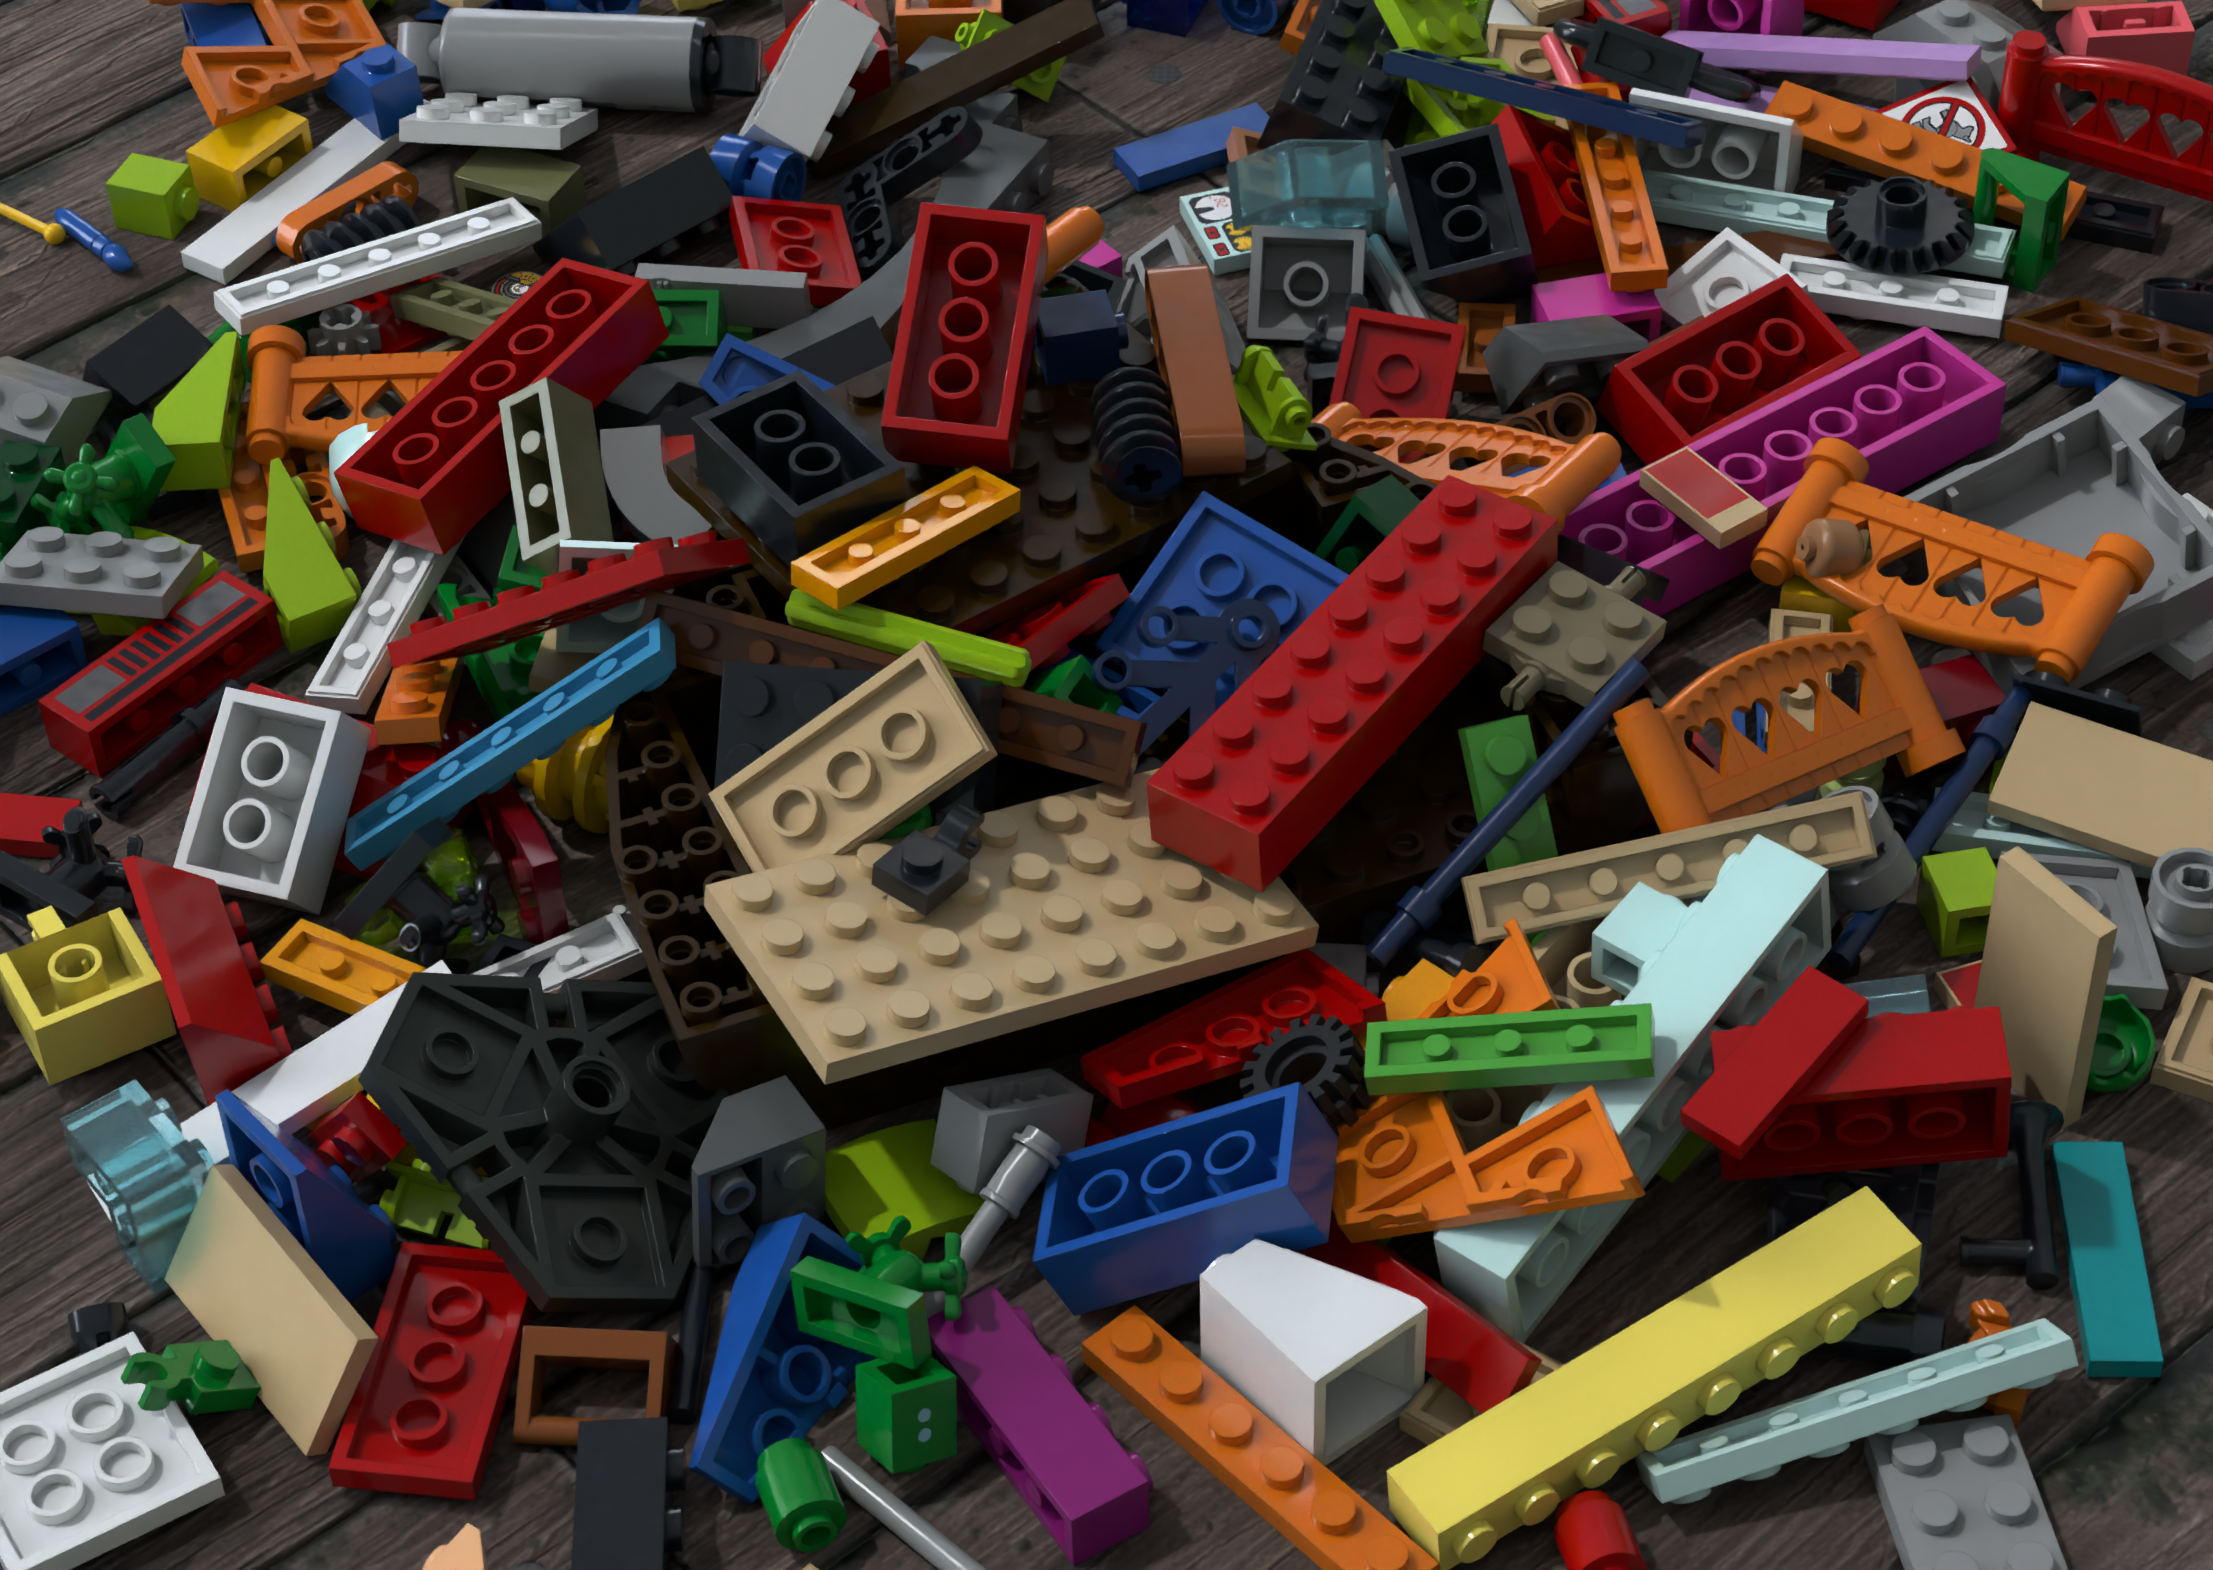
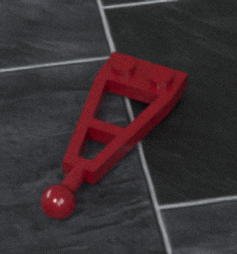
M455 717L447 721L442 740L437 742V746L440 749L452 752L485 729L472 718ZM510 781L494 793L486 794L484 792L474 798L472 802L521 910L517 912V919L523 940L539 945L569 932L558 859L539 823Z

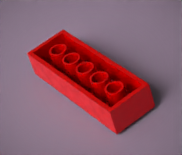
M566 258L560 259L334 472L357 527L441 555H445L452 547L456 546L462 537L512 490L499 401L548 377L590 400L594 410L669 337L649 280Z

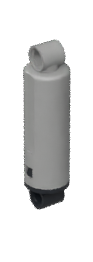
M451 8L446 14L442 25L422 22L398 24L397 51L416 65L420 84H441L444 93L477 94V102L480 103L497 101V96L522 95L529 97V105L549 104V99L578 98L582 100V107L710 113L714 105L715 95L728 97H757L760 95L763 41L746 36H717L716 26L711 17Z

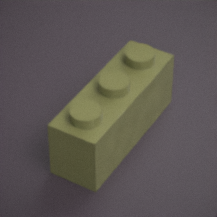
M548 377L500 400L499 408L522 561L549 575L559 573L560 540L614 542L592 402Z

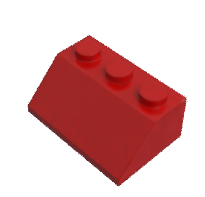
M1508 104L1491 124L1497 123L1532 249L1535 268L1539 269L1601 258L1569 130Z

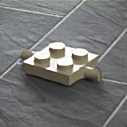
M1557 561L1485 631L1482 650L1509 664L1518 674L1500 691V697L1507 707H1510L1513 703L1512 710L1520 711L1538 691L1545 690L1546 692L1563 695L1586 708L1629 659L1632 658L1641 662L1663 640L1667 621L1630 601L1646 585L1645 576L1639 569L1633 574L1634 567L1627 566L1609 585L1603 586Z

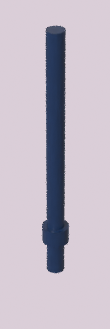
M1632 658L1629 659L1421 888L1414 885L1395 905L1398 913L1364 949L1366 954L1375 963L1385 968L1417 931L1426 933L1444 913L1441 905L1462 883L1461 878L1468 876L1613 718L1612 714L1619 711L1647 681L1650 673L1640 662Z
M2013 686L1995 713L1982 718L1969 738L1970 749L1904 842L1917 864V870L1921 866L1922 857L1930 853L1992 761L2001 760L2013 744L2016 737L2015 728L2025 715L2030 702H2034V696L2027 688ZM1897 899L1871 911L1856 912L1826 954L1828 962L1838 970H1849Z

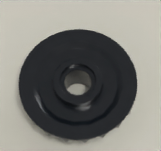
M1889 175L1886 180L1880 183L1867 179L1863 188L1851 186L1848 187L1845 196L1836 197L1833 208L1827 212L1826 234L1834 250L1844 259L1859 267L1886 274H1919L1945 267L1966 253L1973 242L1975 234L1974 212L1968 210L1966 199L1955 197L1953 188L1937 189L1934 180L1923 183L1912 176L1892 177Z

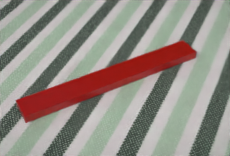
M1176 1092L1123 1110L1110 1100L1100 1121L1122 1137L1204 1110L1181 1093ZM1331 1209L1328 1242L1306 1250L1296 1251L1299 1254L1402 1291L1423 1302L1428 1307L1425 1370L1482 1413L1528 1387L1542 1362L1540 1358L1379 1239L1351 1244L1338 1226L1333 1209Z

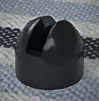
M121 1302L101 1303L83 1307L69 1313L67 1316L71 1338L75 1347L82 1354L96 1349L99 1343H109L129 1333L125 1304Z

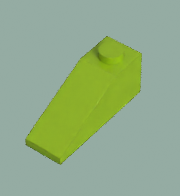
M237 331L225 332L154 410L152 426L176 458L160 492L230 488L247 381V373Z

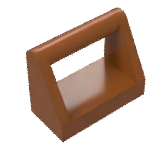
M523 1325L514 1420L515 1444L577 1447L579 1421L616 1420L538 1416L548 1366L649 1371L645 1418L667 1417L678 1343L667 1332Z

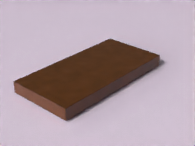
M2078 296L2010 317V319L2006 320L2004 340L2195 397L2213 392V335Z

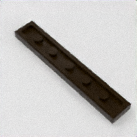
M1064 0L848 107L841 118L832 115L825 128L826 131L833 134L819 161L816 163L808 159L806 167L814 179L819 178L916 130L951 107H963L1103 38L1105 34L1093 2L1091 0Z

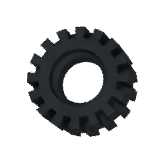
M1313 1014L1310 1016L1309 1023L1306 1026L1299 1017L1289 1021L1291 1031L1283 1034L1278 1027L1269 1033L1273 1042L1268 1047L1259 1043L1252 1052L1258 1061L1245 1062L1242 1071L1247 1078L1240 1080V1089L1245 1094L1243 1098H1248L1300 1082L1338 1137L1340 1134L1336 1127L1345 1122L1351 1128L1359 1120L1354 1110L1356 1108L1367 1110L1373 1101L1367 1093L1364 1079L1366 1051L1347 1024L1343 1025L1339 1018L1331 1015L1326 1021L1322 1014Z

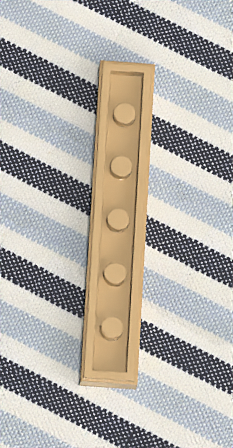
M1863 792L1848 793L1462 877L1461 882L1475 945L1506 939L1509 934L1503 926L1512 918L1516 919L1525 934L1607 917L1638 882L1662 894L1672 895L1681 901L1708 895L1715 887L1719 871L1727 858L1733 853L1741 854L1757 833L1826 869L1877 858Z

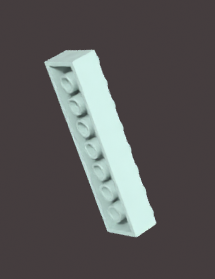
M1758 833L1741 854L1733 853L1730 855L1719 871L1715 887L1702 903L1695 901L1687 908L1680 920L1675 937L1663 952L1656 950L1647 958L1640 971L1638 983L1623 1001L1617 999L1610 1005L1652 1003L1655 1020V1077L1557 1083L1543 1102L1539 1100L1534 1101L1526 1109L1518 1126L1592 1085L1603 1101L1644 1189L1689 1131L1688 1128L1681 1125L1680 1110L1712 1075L1710 1032L1730 1030L1741 1025H1756L1809 965L1816 968L1831 949L1828 869ZM1635 1199L1434 1230L1433 1238L1442 1286L1507 1335L1524 1343Z

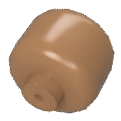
M1816 518L1805 526L1797 540L1796 555L1800 560H1805L1806 573L1811 577L1819 578L1837 573L1843 576L1856 571L1861 565L1864 556V542L1859 529L1851 521Z

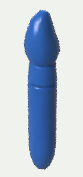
M57 208L55 210L54 218L56 223L62 225L66 233L101 257L109 268L118 272H128L134 269V263L127 249L121 244L114 243L108 236L76 212L68 208Z

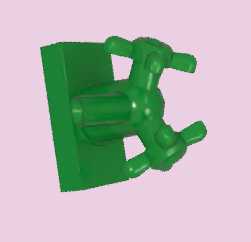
M143 413L122 422L105 458L92 464L95 450L91 444L87 443L83 444L79 449V462L70 464L65 471L56 468L45 470L44 477L49 483H61L66 487V492L61 491L53 503L41 494H35L30 501L31 506L35 510L45 514L49 526L60 528L64 533L71 534L73 531L75 534L81 535L93 534L95 530L89 524L79 520L86 513L92 514L104 531L118 533L122 538L134 539V531L130 526L145 520L176 461L174 455Z
M898 1216L892 1221L887 1233H875L868 1238L856 1231L850 1232L847 1235L846 1242L853 1251L860 1253V1259L864 1264L858 1272L806 1256L790 1270L798 1330L915 1370L932 1355L924 1292L945 1291L946 1321H956L961 1316L960 1296L966 1290L968 1273L965 1261L960 1257L962 1245L960 1235L956 1232H946L944 1261L924 1263L922 1259L912 1252L901 1250L899 1242L910 1231L911 1222L905 1216Z

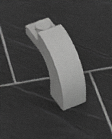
M661 425L600 430L602 468L606 483L623 521L640 543L663 537H672L673 543L678 545V539L707 532L712 525L689 503L683 500L668 483L666 463L669 462V446Z

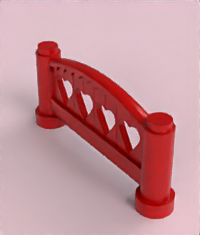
M2019 31L2013 36V40L2007 46L1997 118L2017 147L2016 155L2039 162L2042 151L2213 202V86L2170 70L2128 60L2098 56L2049 53L2045 36L2036 31ZM2066 83L2075 91L2079 89L2089 90L2095 95L2097 104L2076 122L2072 121L2056 91L2055 84ZM2108 99H2120L2127 106L2133 104L2141 105L2149 112L2150 119L2129 137L2123 136L2108 105ZM2165 113L2172 114L2181 122L2193 120L2202 127L2203 135L2181 153L2177 152L2161 121V115Z

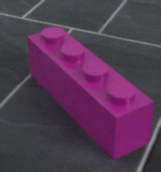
M993 1285L961 1301L962 1312L958 1320L946 1321L945 1310L927 1318L932 1351L931 1356L956 1376L958 1415L1073 1566L1149 1527V1493L1153 1491V1481L1147 1466L1137 1453L1130 1452L1127 1454L1114 1438L1112 1426L1103 1409L1095 1402L1086 1403L1075 1389L1074 1379L1065 1361L1056 1353L1048 1355L1037 1341L1036 1331L1029 1316L1020 1306L1011 1308Z

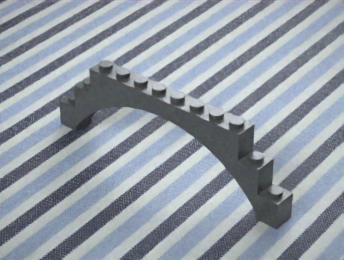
M931 35L905 62L906 79L961 52L960 43ZM996 90L963 106L983 129V137L980 144L970 155L944 171L939 191L933 203L1026 213L1040 196H1044L1049 191L1054 178V167L1050 164L1049 140L1023 133L1022 121L1018 118L1017 95ZM915 233L906 245L880 270L842 298L804 319L746 342L782 359L873 316L894 355ZM716 351L678 360L639 365L607 399L603 400L593 410L598 442H600V430L638 427L706 395L707 393L698 383Z

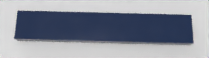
M1412 47L1389 50L1384 55L1381 72L1680 149L1698 146L1704 142L1707 125L1703 121Z

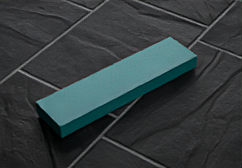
M2052 1141L2049 1158L2086 1376L2160 1377L2163 1356L2123 1142Z

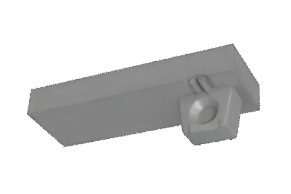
M638 263L635 277L649 280L652 289L720 290L724 300L727 326L781 329L812 315L807 273Z

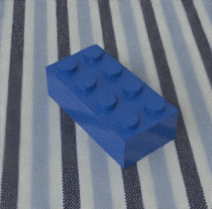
M1296 1082L1057 1156L1056 1158L1060 1162L1057 1170L1049 1168L1047 1172L1033 1263L1071 1313L1077 1316L1200 1280V1274L1206 1271L1215 1259L1224 1254L1234 1253L1256 1238L1294 1252L1327 1243L1329 1239L1338 1137L1302 1084Z

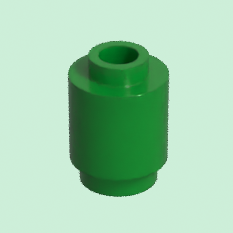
M801 1438L780 1440L767 1447L760 1454L756 1463L758 1471L755 1476V1485L778 1543L786 1549L804 1552L817 1551L828 1546L843 1529L847 1521V1511L824 1455L819 1450L812 1448V1445L807 1440Z

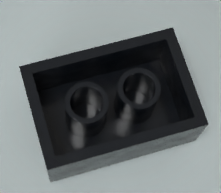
M800 369L691 418L698 477L790 568L792 561L907 501L904 466Z

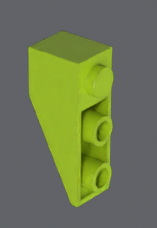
M278 457L270 462L263 586L264 594L274 599L282 640L291 654L339 635L359 601L362 590L353 570L350 567L342 569L334 556L337 554V548L327 524L324 521L316 523L309 511L311 509V501L303 481L299 476L290 478Z

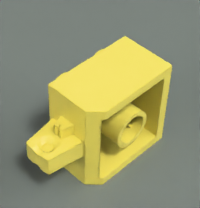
M52 905L27 915L28 923L33 928L31 933L33 942L0 954V991L4 1004L50 1086L177 1034L160 973L120 907L66 928Z

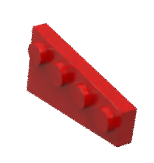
M1306 948L1279 958L1081 1056L1083 1077L1086 1082L1123 1110L1242 1072L1246 1061H1258L1252 1052L1259 1043L1268 1047L1273 1042L1269 1033L1278 1027L1283 1034L1291 1031L1289 1024L1291 1020L1300 1017L1307 1026L1310 1016L1313 1014H1322L1326 1021L1332 1015L1339 1018L1343 1025L1346 1023L1354 1035L1367 1032V1023L1387 1021L1386 1005L1377 996Z

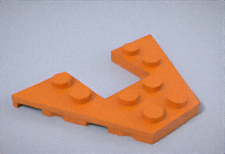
M148 0L149 3H158L164 6H175L179 3H209L216 6H224L229 3H251L274 46L184 47L181 65L214 127H221L324 86L342 64L362 56L368 49L381 47L386 44L362 0Z
M1512 918L1503 926L1509 936L1475 972L1471 973L1463 969L1452 980L1447 994L1440 1000L1431 1003L1417 1019L1557 1010L1560 1008L1527 936L1516 919ZM1592 1085L1470 1153L1467 1151L1443 1091L1370 1095L1373 1101L1367 1110L1360 1108L1354 1110L1359 1120L1351 1128L1345 1122L1336 1127L1340 1135L1338 1136L1332 1209L1338 1226L1351 1244L1636 1199L1646 1195L1608 1111Z

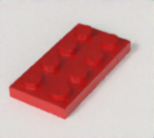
M402 1242L373 1330L379 1339L349 1403L328 1467L332 1486L476 1500L520 1353L523 1325L528 1326L534 1302L505 1267L506 1262L504 1259L498 1258L493 1250Z

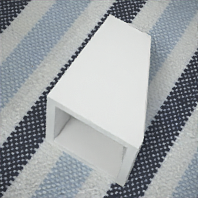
M1256 1238L1232 1254L1221 1255L1208 1266L1206 1271L1200 1274L1201 1361L1326 1466L1397 1418L1423 1387L1428 1307L1418 1298L1405 1294L1402 1291Z

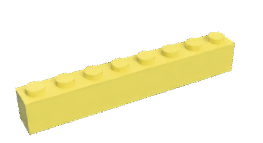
M1868 1186L1861 1188L1388 1469L1387 1483L1390 1512L1413 1541L1439 1563V1570H1449L1460 1562L1471 1563L1482 1558L1492 1549L1498 1539L1523 1524L1531 1526L1543 1521L1555 1510L1561 1501L1584 1487L1592 1489L1604 1484L1617 1472L1619 1466L1646 1450L1654 1452L1662 1449L1677 1436L1680 1429L1705 1414L1716 1415L1723 1412L1736 1401L1740 1393L1761 1380L1781 1377L1796 1364L1799 1357L1824 1342L1833 1344L1842 1340L1855 1328L1859 1321L1882 1307L1893 1308L1903 1303L1913 1293L1919 1283L1922 1243Z

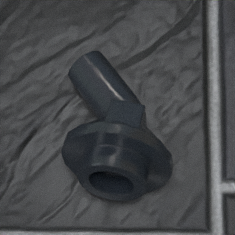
M1919 784L1903 787L1895 792L1894 796L1879 797L1893 821V830L1899 833L1904 842L1932 802V793L1925 785Z

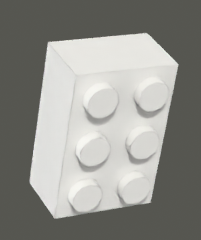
M226 687L173 867L215 880L221 893L320 915L372 729L341 711Z

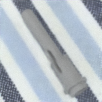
M1028 1124L1021 1134L1014 1132L1010 1137V1140L1015 1144L998 1167L990 1182L979 1193V1196L985 1202L960 1236L962 1239L960 1257L965 1261L968 1275L993 1240V1237L1007 1216L1016 1220L1021 1208L1048 1169L1057 1170L1060 1165L1056 1157L1062 1150V1146L1052 1137ZM945 1291L924 1292L927 1318L945 1310Z

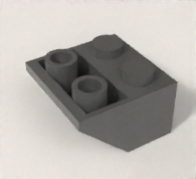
M1608 314L1504 326L1483 351V356L1502 415L1522 412L1560 394L1569 392L1582 395L1596 409L1614 365L1650 346L1646 338Z
M785 1075L723 1098L691 1167L693 1262L699 1269L705 1266H713L717 1269L745 1259L760 1225L806 1213L825 1226V1127L791 1081Z

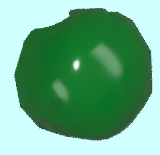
M2125 994L2115 996L2104 995L2086 1089L2089 1091L2119 1093L2129 1090L2131 1087L2136 1086L2151 1069L2157 1043L2150 1020L2130 1003L2129 998Z

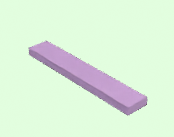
M1668 30L1662 36V38L1705 52L1702 62L1722 69L1965 82L1981 64V45Z

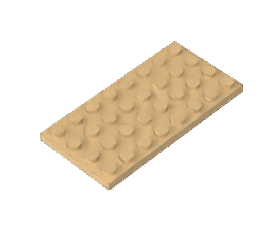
M1160 768L1135 774L1130 788L1104 782L983 813L985 816L984 822L971 833V836L982 841V848L970 860L969 881L927 916L871 884L873 864L908 835L867 843L857 850L842 855H831L828 853L705 885L704 896L705 909L825 1085L1315 946L1319 930L1318 923L1279 876L1262 893L1151 840L1146 782ZM941 825L926 828L921 832L933 838Z

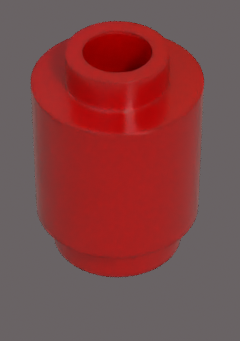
M1595 1490L1583 1491L1572 1495L1558 1507L1553 1534L1566 1570H1647L1646 1563L1624 1509L1618 1503L1612 1501L1609 1495Z

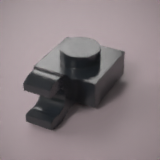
M961 803L947 814L939 831L933 838L915 829L873 864L871 884L927 916L969 881L970 860L982 848V841L971 836V833L984 822L985 816Z

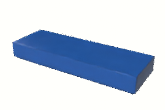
M1257 103L1237 108L1114 148V165L1138 192H1142L1228 164L1226 141L1232 127L1262 133L1269 116Z

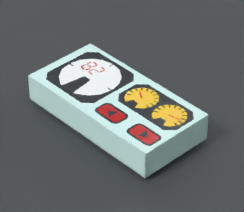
M1232 186L1179 197L1180 214L1213 274L1217 276L1249 269L1253 223L1244 209L1237 208L1235 192Z

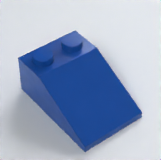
M226 1089L216 1095L215 1098L231 1163L234 1164L347 1301L351 1302L389 1278L396 1263L391 1242L396 1240L397 1234L385 1211L377 1204L368 1207L357 1196L351 1180L338 1165H333L329 1168L309 1147L231 1091Z

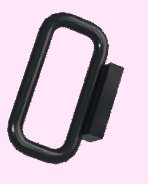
M1598 17L1596 24L1580 19L1562 18L1553 26V34L1557 39L1587 51L1581 66L1582 70L1626 86L1683 98H1689L1693 88L1718 98L1743 104L1754 103L1761 96V87L1757 82L1702 62L1705 52L1606 17Z

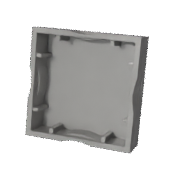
M2102 395L2027 433L2022 439L2003 452L1986 460L1965 465L1904 496V498L1910 499L1913 502L1916 501L1934 507L1941 511L1966 518L1969 521H1975L1995 528L1998 531L2001 530L2086 559L2098 537L2105 533H2120L2129 536L2141 543L2150 552L2154 560V570L2138 593L2128 595L2080 676L2076 680L2070 681V688L2079 689L2213 619V528L2189 500L2181 496L2164 480L2148 450ZM1919 548L1900 557L1919 584L1924 583L1928 579L1929 575L1924 549ZM1974 568L1938 586L1935 592L1942 597L1957 596L1962 604L1968 606L1980 604L1986 597L1982 569ZM2037 588L2027 590L1997 605L1992 612L2004 618L2015 616L2016 620L2025 626L2036 625L2044 617L2040 591ZM1971 650L2005 695L2013 687L2012 678L2014 672L2029 677L2035 672L2036 659Z

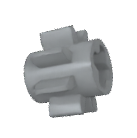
M339 304L325 309L317 316L319 328L307 330L311 354L317 356L371 354L370 350L382 348L378 324H372L370 312H361L358 307L351 304Z

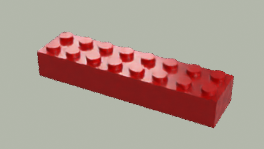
M1447 475L1146 782L1151 840L1263 893L1487 653L1482 650L1485 631L1558 561V519Z

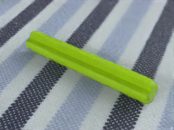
M797 588L792 591L789 601L785 606V615L787 616L788 623L792 626L900 656L925 640L935 647L947 669L987 680L1002 681L1003 684L1012 687L1023 686L1031 670L1032 660L1030 659L1029 652L1024 648L856 602L837 611Z

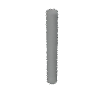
M828 1446L821 1451L836 1486L938 1570H987L835 1446Z

